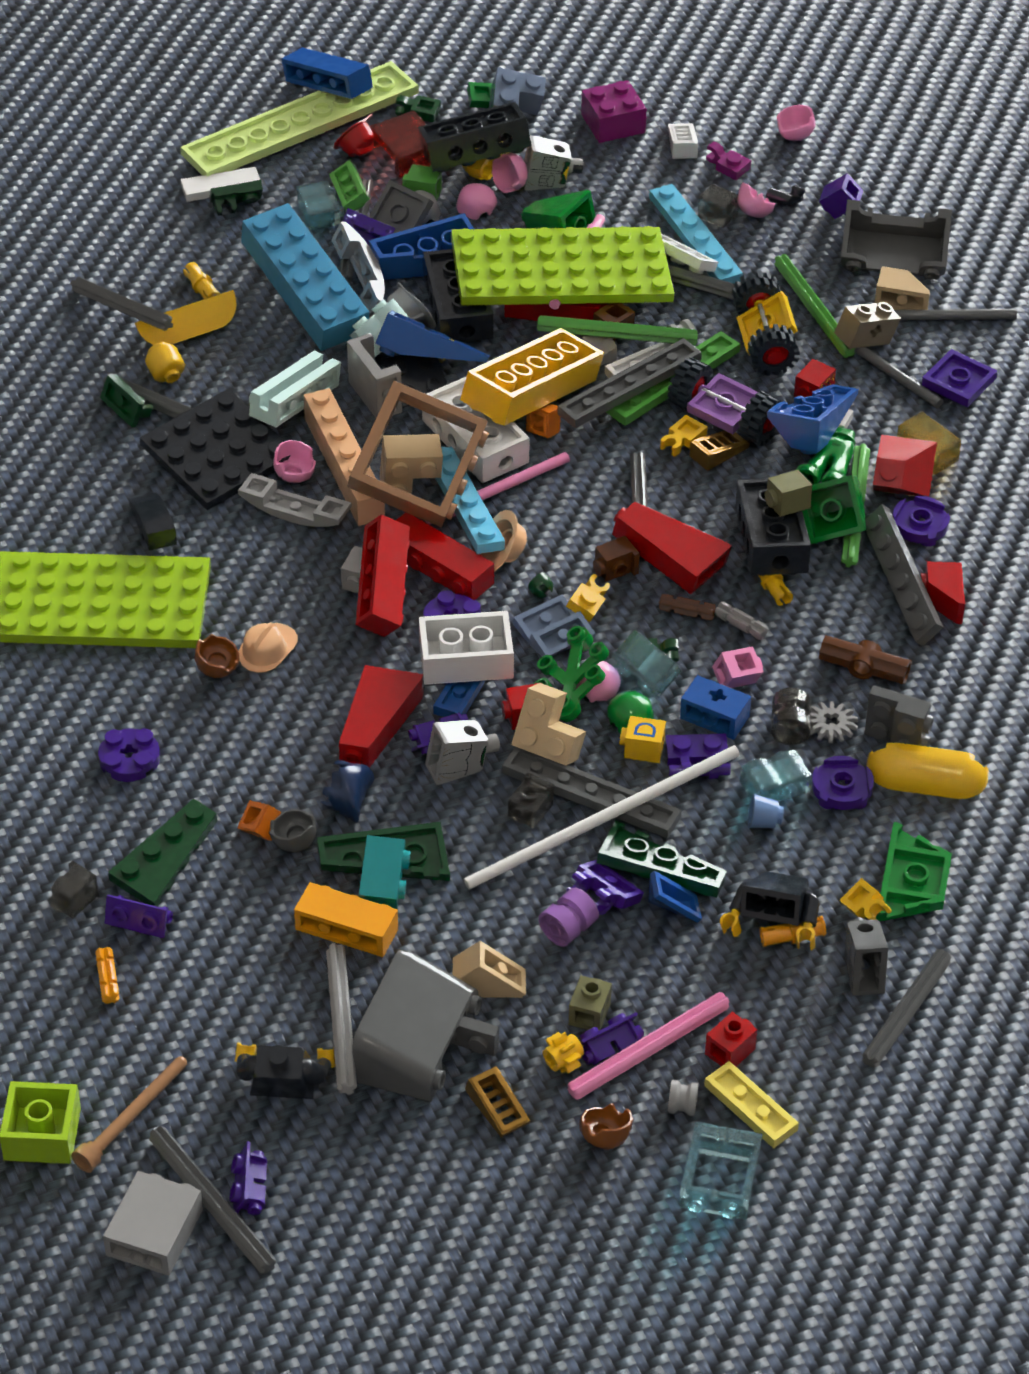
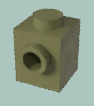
M799 470L768 478L767 491L765 492L766 503L780 517L809 509L811 506L812 484Z
M581 975L569 1004L568 1025L586 1030L597 1027L600 1031L611 1005L612 983Z

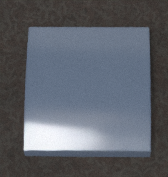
M563 594L513 618L512 623L542 657L545 655L555 656L571 648L567 642V633L574 626L585 627L593 637L596 634L581 611L575 613L566 607L568 601Z

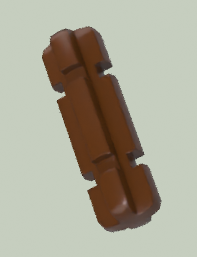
M666 593L662 594L659 600V609L662 611L671 612V610H674L676 614L695 618L699 615L701 619L709 621L715 617L716 605L708 602L700 604L701 601L680 596H677V599H675L674 595Z

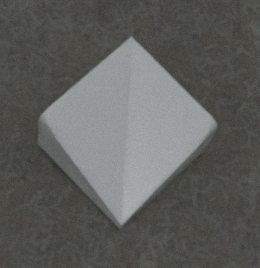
M582 337L583 341L604 352L601 365L617 361V345L612 338Z

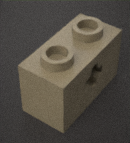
M886 302L846 306L834 333L849 349L890 344L901 318L893 310L892 306Z

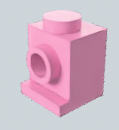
M753 646L722 652L712 666L719 684L729 688L754 684L764 672L762 661L756 655Z

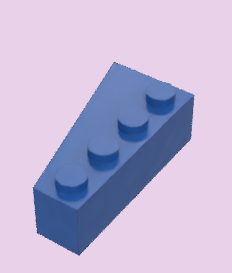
M465 213L369 240V247L378 260L384 280L423 276V252L452 249L451 229H474Z

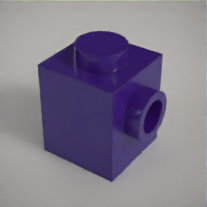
M846 173L824 186L819 203L834 219H837L843 214L846 215L847 200L860 201L863 190Z

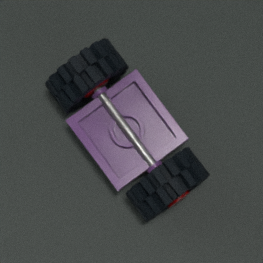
M692 357L686 358L684 363L681 362L679 364L680 368H676L674 372L676 375L671 378L670 382L672 384L668 386L670 392L667 395L670 402L731 434L738 430L741 437L759 446H764L765 443L770 441V437L773 438L776 428L767 418V411L783 401L760 391L759 393L720 373L713 378L711 366Z

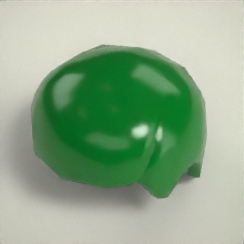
M626 691L617 694L610 700L607 706L609 722L611 725L614 723L617 726L620 734L622 727H628L630 716L654 719L651 701L647 696L636 691Z

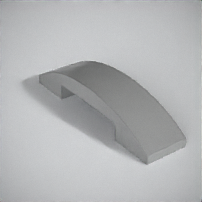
M340 222L331 240L340 259H350L364 289L359 298L369 310L370 318L374 314L371 309L384 298L385 285L381 267L373 251L360 234L347 222Z
M254 473L249 475L238 490V495L260 510L282 520L305 526L329 527L339 525L352 507L351 502L328 495L322 501H317L277 489L276 480Z

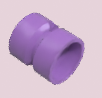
M575 887L562 895L557 900V905L553 903L539 915V924L550 941L558 946L566 947L580 935L581 931H585L597 921L599 911L593 899L586 892Z

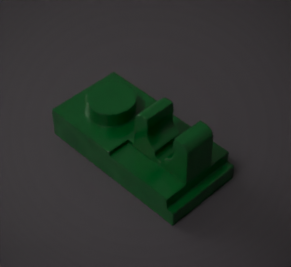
M261 180L211 188L209 201L210 203L213 202L217 215H222L223 204L230 206L231 212L236 213V203L252 204L261 199L263 192Z
M117 374L107 375L100 398L131 427H136L140 418L150 417L153 406L144 405V397L138 396Z

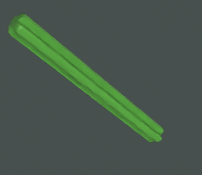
M786 254L777 255L775 266L844 358L854 356L856 348L849 349L834 333L838 325L837 321Z
M543 315L539 316L537 321V329L540 332H553L562 328L573 335L671 344L685 338L693 346L696 345L698 339V331L696 329Z
M861 443V446L854 447L851 475L858 477L865 503L870 449L866 447V444ZM861 532L847 535L843 538L841 562L845 563V567L850 568L851 565H857Z

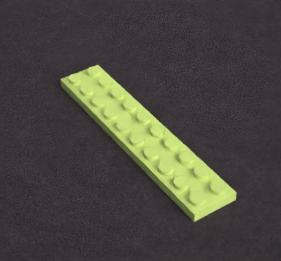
M390 61L370 69L373 88L353 99L319 90L181 146V155L202 176L232 171L355 119L364 117L372 112L386 108L396 102L398 95H404L408 98L419 93V85Z

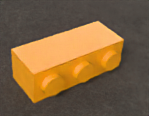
M309 882L294 909L295 930L380 957H384L398 931V909Z

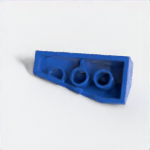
M393 310L387 314L375 344L380 346L379 351L393 357L395 353H398L400 355L487 362L490 355L455 340L453 342L449 340L450 337L439 331L431 329L428 331L424 329V324Z
M832 384L812 391V396L794 397V403L788 405L784 401L777 403L767 411V418L791 448L799 449L804 454H816L829 443L857 397L858 389Z

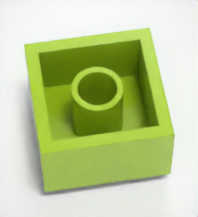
M10 1081L0 1130V1144L4 1161L71 1164V1154L74 1151L81 1112L77 1084Z

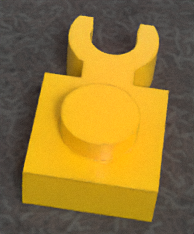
M685 415L669 428V435L661 438L660 449L664 450L666 447L672 446L671 455L675 457L681 453L682 446L690 449V442L706 436L708 426Z
M596 574L591 575L586 585L581 583L566 605L567 608L575 613L581 611L588 622H591L606 600L604 595L610 588L608 582L603 587L596 585Z
M862 878L839 900L855 916L866 917L868 920H877L876 915L881 911H885L888 914L892 912L891 908L883 900L884 897Z

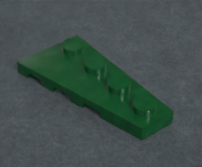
M192 799L108 872L109 880L142 903L158 907L161 903L160 898L165 891L169 892L175 883L174 878L181 869H185L189 863L190 855L194 849L200 847L216 824L217 813L199 801Z
M615 820L598 852L596 863L606 865L611 869H620L637 874L642 878H650V873L655 870L688 890L695 891L704 896L717 898L725 881L726 870L693 855L683 857L679 855L676 847L667 843L659 846L649 841L650 835L639 830L633 834L624 829L625 824Z
M441 822L317 837L322 871L362 874L367 835L405 839V850L411 851L409 869H403L402 877L450 881V870Z

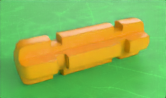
M108 946L98 948L95 954L102 1001L105 1004L116 1003L120 997L113 950Z

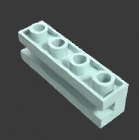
M314 350L251 391L249 396V416L271 426L278 427L304 409L303 394L327 388L333 390L339 386L341 362L332 358L322 365L323 354Z

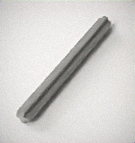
M332 943L326 951L337 1089L340 1093L351 1095L357 1087V1079L352 1052L353 1033L345 947L342 944L336 945Z

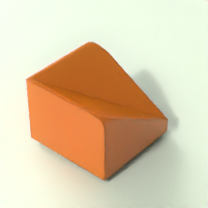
M549 403L527 414L526 431L545 438L558 434L560 432L561 416L558 415V406Z
M250 800L237 828L272 841L269 834L271 830L270 822L275 820L282 812L269 804Z

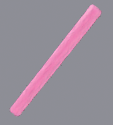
M722 992L716 993L570 1081L567 1089L569 1094L575 1100L581 1099L729 1008L730 1002L728 997Z

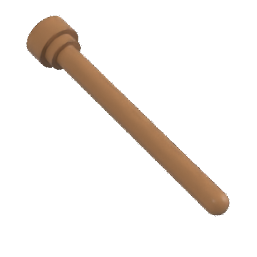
M182 1056L177 1057L93 1142L88 1141L87 1143L80 1144L71 1154L74 1163L84 1172L91 1173L101 1163L102 1151L187 1066L186 1058Z

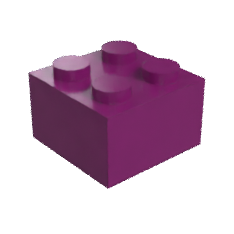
M629 80L582 90L581 115L599 143L646 133L647 108Z

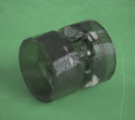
M785 688L776 692L773 696L771 734L779 743L797 745L809 738L811 698L805 691L798 688Z

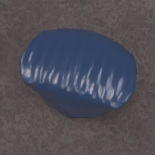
M342 760L335 761L333 764L339 765L341 768H339V771L332 772L331 787H325L322 791L323 795L327 797V801H321L323 806L358 823L361 805L374 781L373 771L367 765L349 763Z

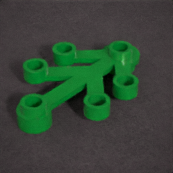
M574 626L567 633V642L571 648L566 672L558 666L551 655H545L537 662V667L544 675H550L562 684L563 692L567 693L559 719L564 722L573 721L579 716L581 712L580 700L605 679L604 671L597 664L608 657L609 650L603 642L593 644V636L585 627ZM589 649L590 657L580 666L582 652ZM585 677L587 680L576 689V685ZM540 678L535 682L553 687L547 678Z

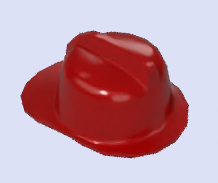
M373 114L348 128L336 140L333 147L341 149L350 157L370 153L374 147L375 136L368 122Z

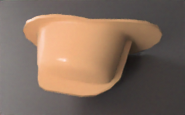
M503 510L493 518L505 539V550L480 554L494 563V572L504 562L511 563L515 561L523 552L527 542L525 529L518 523L516 515L510 510Z
M263 623L252 626L246 632L243 643L238 651L239 661L244 668L252 672L262 673L271 671L279 666L298 643V635L294 629L281 623Z

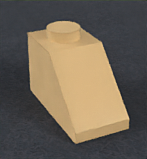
M881 267L875 303L886 302L892 306L893 310H928L930 290L908 270Z
M482 941L475 943L453 957V976L476 988L479 996L482 998H522L526 995V969Z

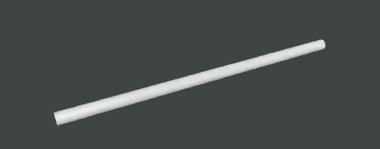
M733 745L464 878L465 885L470 890L739 757L740 753L737 747Z

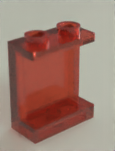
M415 111L370 126L375 136L373 148L381 146L395 161V174L399 178H403L405 173L408 174L412 164L430 167L423 156L417 128L418 126L426 125V123Z

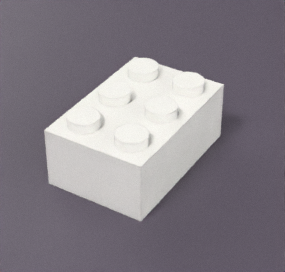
M508 611L419 617V642L424 685L514 678V652Z

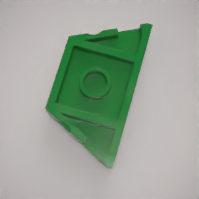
M893 822L880 893L892 912L890 914L885 911L879 912L876 916L878 921L941 910L944 905L952 853L940 846L932 845L928 839L921 835L915 838L902 831L903 825L898 822Z

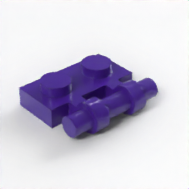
M726 733L666 735L665 746L669 777L727 749ZM727 762L700 776L718 779L719 776L731 775L730 763Z

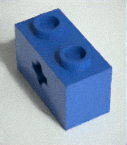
M697 675L681 698L680 719L718 734L726 733V737L734 740L750 717L751 696Z

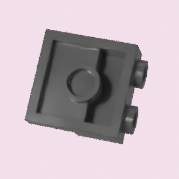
M873 685L869 693L864 734L890 743L929 747L931 737L927 736V734L930 733L934 721V716L930 715L931 702Z

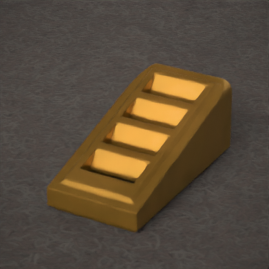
M722 431L690 442L689 456L708 471L749 448L750 443L736 432L731 434L727 431Z
M497 1066L468 1079L465 1086L466 1092L500 1137L530 1123V1119ZM490 1086L494 1088V1090L486 1094L483 1091ZM498 1095L501 1097V1100L492 1104L489 1101ZM507 1105L509 1109L497 1114L496 1109ZM514 1114L517 1119L504 1125L502 1120Z

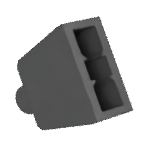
M861 917L854 918L846 924L844 952L852 996L885 994L888 945L880 922L878 920H866ZM863 959L870 963V967L866 970H862L865 967Z

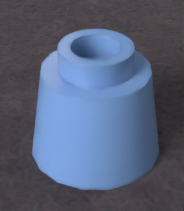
M753 794L749 806L748 827L775 828L776 824L782 823L784 807L780 806L777 800Z

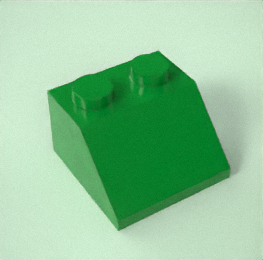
M849 475L812 485L811 506L809 509L802 510L811 545L866 531L864 501L857 476Z

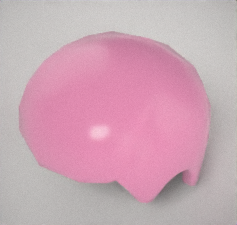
M793 105L785 108L777 115L779 133L786 140L801 141L809 137L815 128L813 110L809 106Z
M506 153L493 161L492 176L497 189L502 193L517 191L524 186L528 177V170L525 161L520 155Z
M471 183L461 189L456 208L460 214L465 213L467 218L478 220L485 212H487V215H491L497 206V198L495 192L487 185Z
M746 183L741 184L737 195V204L743 213L750 217L762 218L773 212L775 203L769 202L768 198L764 200L762 193L757 196V191L751 188L750 185Z
M288 440L280 443L276 448L273 459L277 475L289 483H301L309 480L316 466V460L313 459L312 448L301 441ZM290 456L288 460L279 462L282 458Z
M605 661L597 664L604 671L605 679L585 695L591 703L595 701H608L616 696L621 684L620 675L616 668ZM585 677L576 685V689L587 680Z

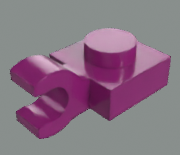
M713 141L707 146V149L712 152L706 156V160L710 163H715L716 170L724 175L737 180L751 169L752 160L733 150L726 153L718 142Z

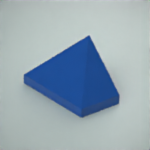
M655 870L650 873L649 903L697 923L702 920L696 894Z

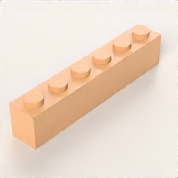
M327 388L303 394L305 420L345 501L352 504L350 511L357 525L368 524L379 515H385V503L347 487L349 476L360 455L361 448L331 389ZM369 466L366 475L376 479Z

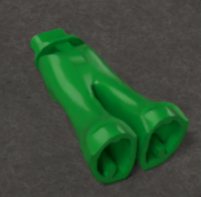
M838 427L829 443L816 453L808 463L799 465L796 470H799L812 485L845 477L855 447V432ZM827 467H830L829 471L824 475Z

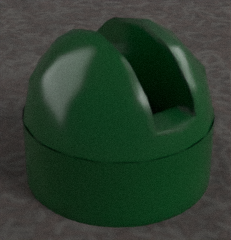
M542 572L530 581L528 589L536 597L546 598L548 597L546 595L548 590L553 592V582Z

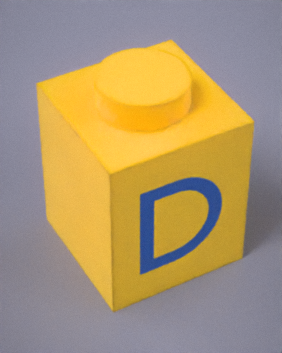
M630 716L628 727H622L619 745L625 746L624 758L660 763L665 742L666 721Z

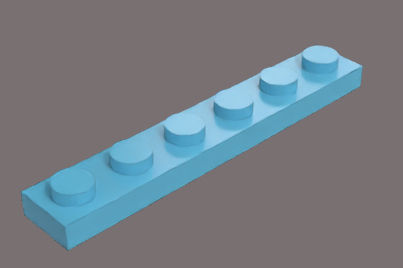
M673 184L650 190L649 199L684 244L718 262L715 272L706 271L708 275L734 284L736 281L741 282L740 277L743 276V272Z
M441 447L443 454L441 478H435L444 495H446L460 464V460L452 447ZM466 472L464 479L468 480L462 496L456 494L453 503L457 504L454 513L477 554L505 550V539Z

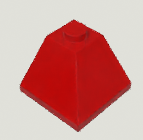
M881 434L873 490L929 497L937 442Z

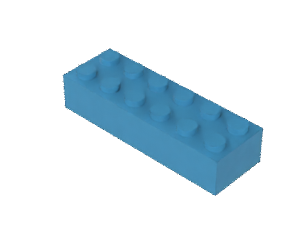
M284 204L243 220L242 244L318 348L323 351L352 339L350 334L355 331L352 326L363 316L369 319L370 312L290 204Z

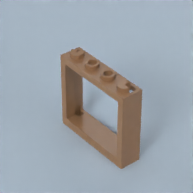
M393 381L349 476L347 487L442 528L445 519L451 520L457 504L453 503L456 494L462 496L468 480L464 479L467 470L471 472L474 470L479 456L474 455L477 447L483 448L489 435V432L485 431L488 420L397 381ZM399 401L473 432L441 506L366 475Z

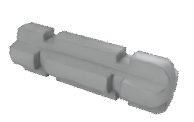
M725 601L720 602L715 610L718 618L729 621V624L747 634L751 633V636L758 640L764 639L769 629L766 624L759 620L755 621L754 617L737 608H732V605Z

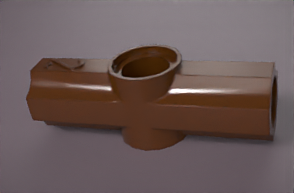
M825 635L819 651L820 660L847 667L854 677L864 680L869 679L873 675L905 684L912 664V660L882 652L881 647L870 640H863L855 644Z

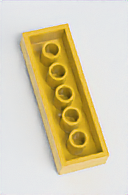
M560 328L468 371L460 400L468 404L472 410L490 417L494 423L505 426L596 381L604 352Z

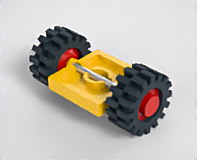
M757 271L756 275L749 272V277L741 276V283L736 281L734 284L735 288H732V297L739 314L736 317L746 352L751 357L753 367L757 368L759 373L764 371L765 375H770L771 371L774 372V375H779V370L785 373L788 371L787 366L793 368L795 366L794 361L798 362L800 350L794 334L798 330L787 296L780 290L776 277L774 275L770 276V273L766 271L764 275H762V271Z

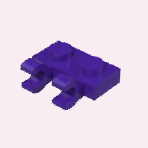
M597 859L579 865L577 871L572 875L576 883L566 890L568 891L576 887L584 892H587L588 889L596 891L595 894L600 897L595 903L599 915L605 914L612 906L624 909L638 904L644 894L642 890L606 865L596 863Z

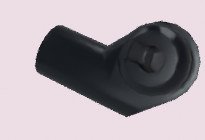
M794 185L791 192L786 193L770 187L766 198L785 206L801 203L805 198L803 196L805 188Z

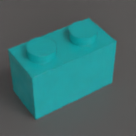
M367 835L359 889L360 898L379 904H386L395 909L398 908L399 899H405L407 881L401 880L403 869H409L411 851L405 850V839Z

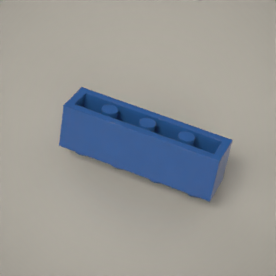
M301 48L281 58L285 80L290 83L353 99L373 88L369 65L307 48Z

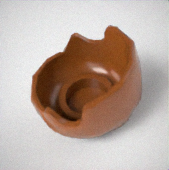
M210 634L206 639H199L197 641L194 660L198 670L204 675L211 678H221L231 674L238 667L239 652L236 645L226 637Z
M610 1103L604 1108L593 1107L586 1109L580 1118L579 1128L583 1137L590 1144L600 1149L610 1150L623 1145L631 1132L633 1117L629 1109H625L623 1113H620L616 1110L614 1104Z

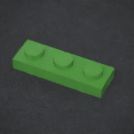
M350 160L329 174L345 210L347 208L359 210L370 199L355 166Z

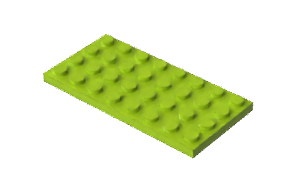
M660 227L451 229V243L461 305L550 304L551 300H559L560 304L674 302L675 293Z
M0 551V642L196 648L197 641L201 639L211 569L210 557Z

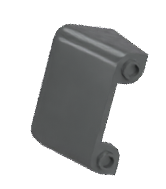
M847 200L840 261L846 270L851 272L860 270L880 272L881 267L884 266L908 270L912 275L924 276L927 279H938L945 274L952 217L951 209L939 208V213L935 217H930V213H925V218L874 214L871 207H868L867 211L863 210L860 207V201Z
M398 950L354 1035L352 1052L358 1083L432 1102L437 1090H441L444 1086L446 1072L442 1070L441 1060L462 1017L472 1018L473 1015L477 1016L480 1012L482 997L479 996L478 990L422 957L409 951Z

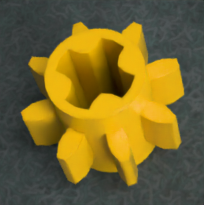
M557 1032L546 1039L549 1046L543 1050V1057L551 1070L555 1072L560 1070L561 1073L566 1071L569 1074L581 1067L578 1059L584 1055V1049L575 1035L569 1034L567 1036L565 1032L562 1034Z

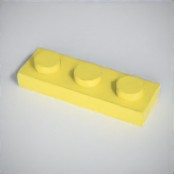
M730 1061L705 1078L704 1086L773 1149L798 1131L799 1122Z

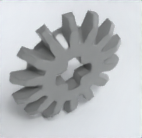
M830 701L829 708H827L823 702H819L818 706L820 709L811 706L809 711L812 713H805L804 718L810 719L804 722L805 727L812 726L808 733L810 735L817 733V739L820 741L824 737L828 739V743H833V739L837 738L840 742H843L844 735L850 738L853 736L850 729L856 731L858 729V726L853 723L858 722V717L852 716L854 714L852 709L843 711L845 708L843 703L834 708V701ZM826 717L829 719L836 717L837 725L834 723L826 724Z

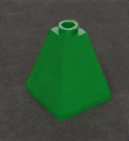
M590 190L537 200L522 211V220L525 222L526 228H587L595 218Z

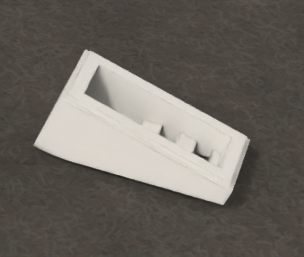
M693 123L668 124L672 159L697 158L698 142Z

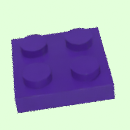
M951 349L922 377L921 385L968 408L996 380L997 370Z

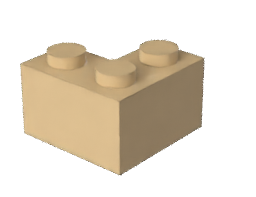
M439 434L383 436L380 481L412 494L413 479L441 478L443 454Z
M542 683L529 687L511 745L566 766L578 760L586 731L559 721L567 693Z

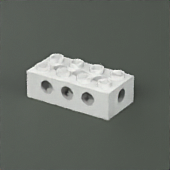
M466 377L431 391L427 395L488 420L485 431L489 432L484 447H477L474 455L479 456L472 472L483 484L529 463L530 438L514 422L505 426L496 424L490 417L472 410L468 404L462 402L460 398ZM422 411V421L435 434H439L442 442L447 447H452L461 460L473 432Z

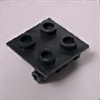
M397 355L383 359L385 368L394 365L399 367L402 384L427 394L448 385L438 358ZM402 402V408L410 406Z

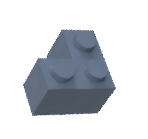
M497 67L491 85L489 108L516 102L522 112L538 115L544 98L546 77Z

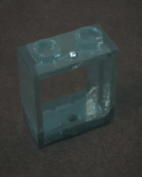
M696 1122L681 1184L679 1207L697 1213L706 1212L722 1215L728 1219L738 1218L747 1220L761 1154L763 1134ZM700 1154L749 1163L742 1195L693 1186Z

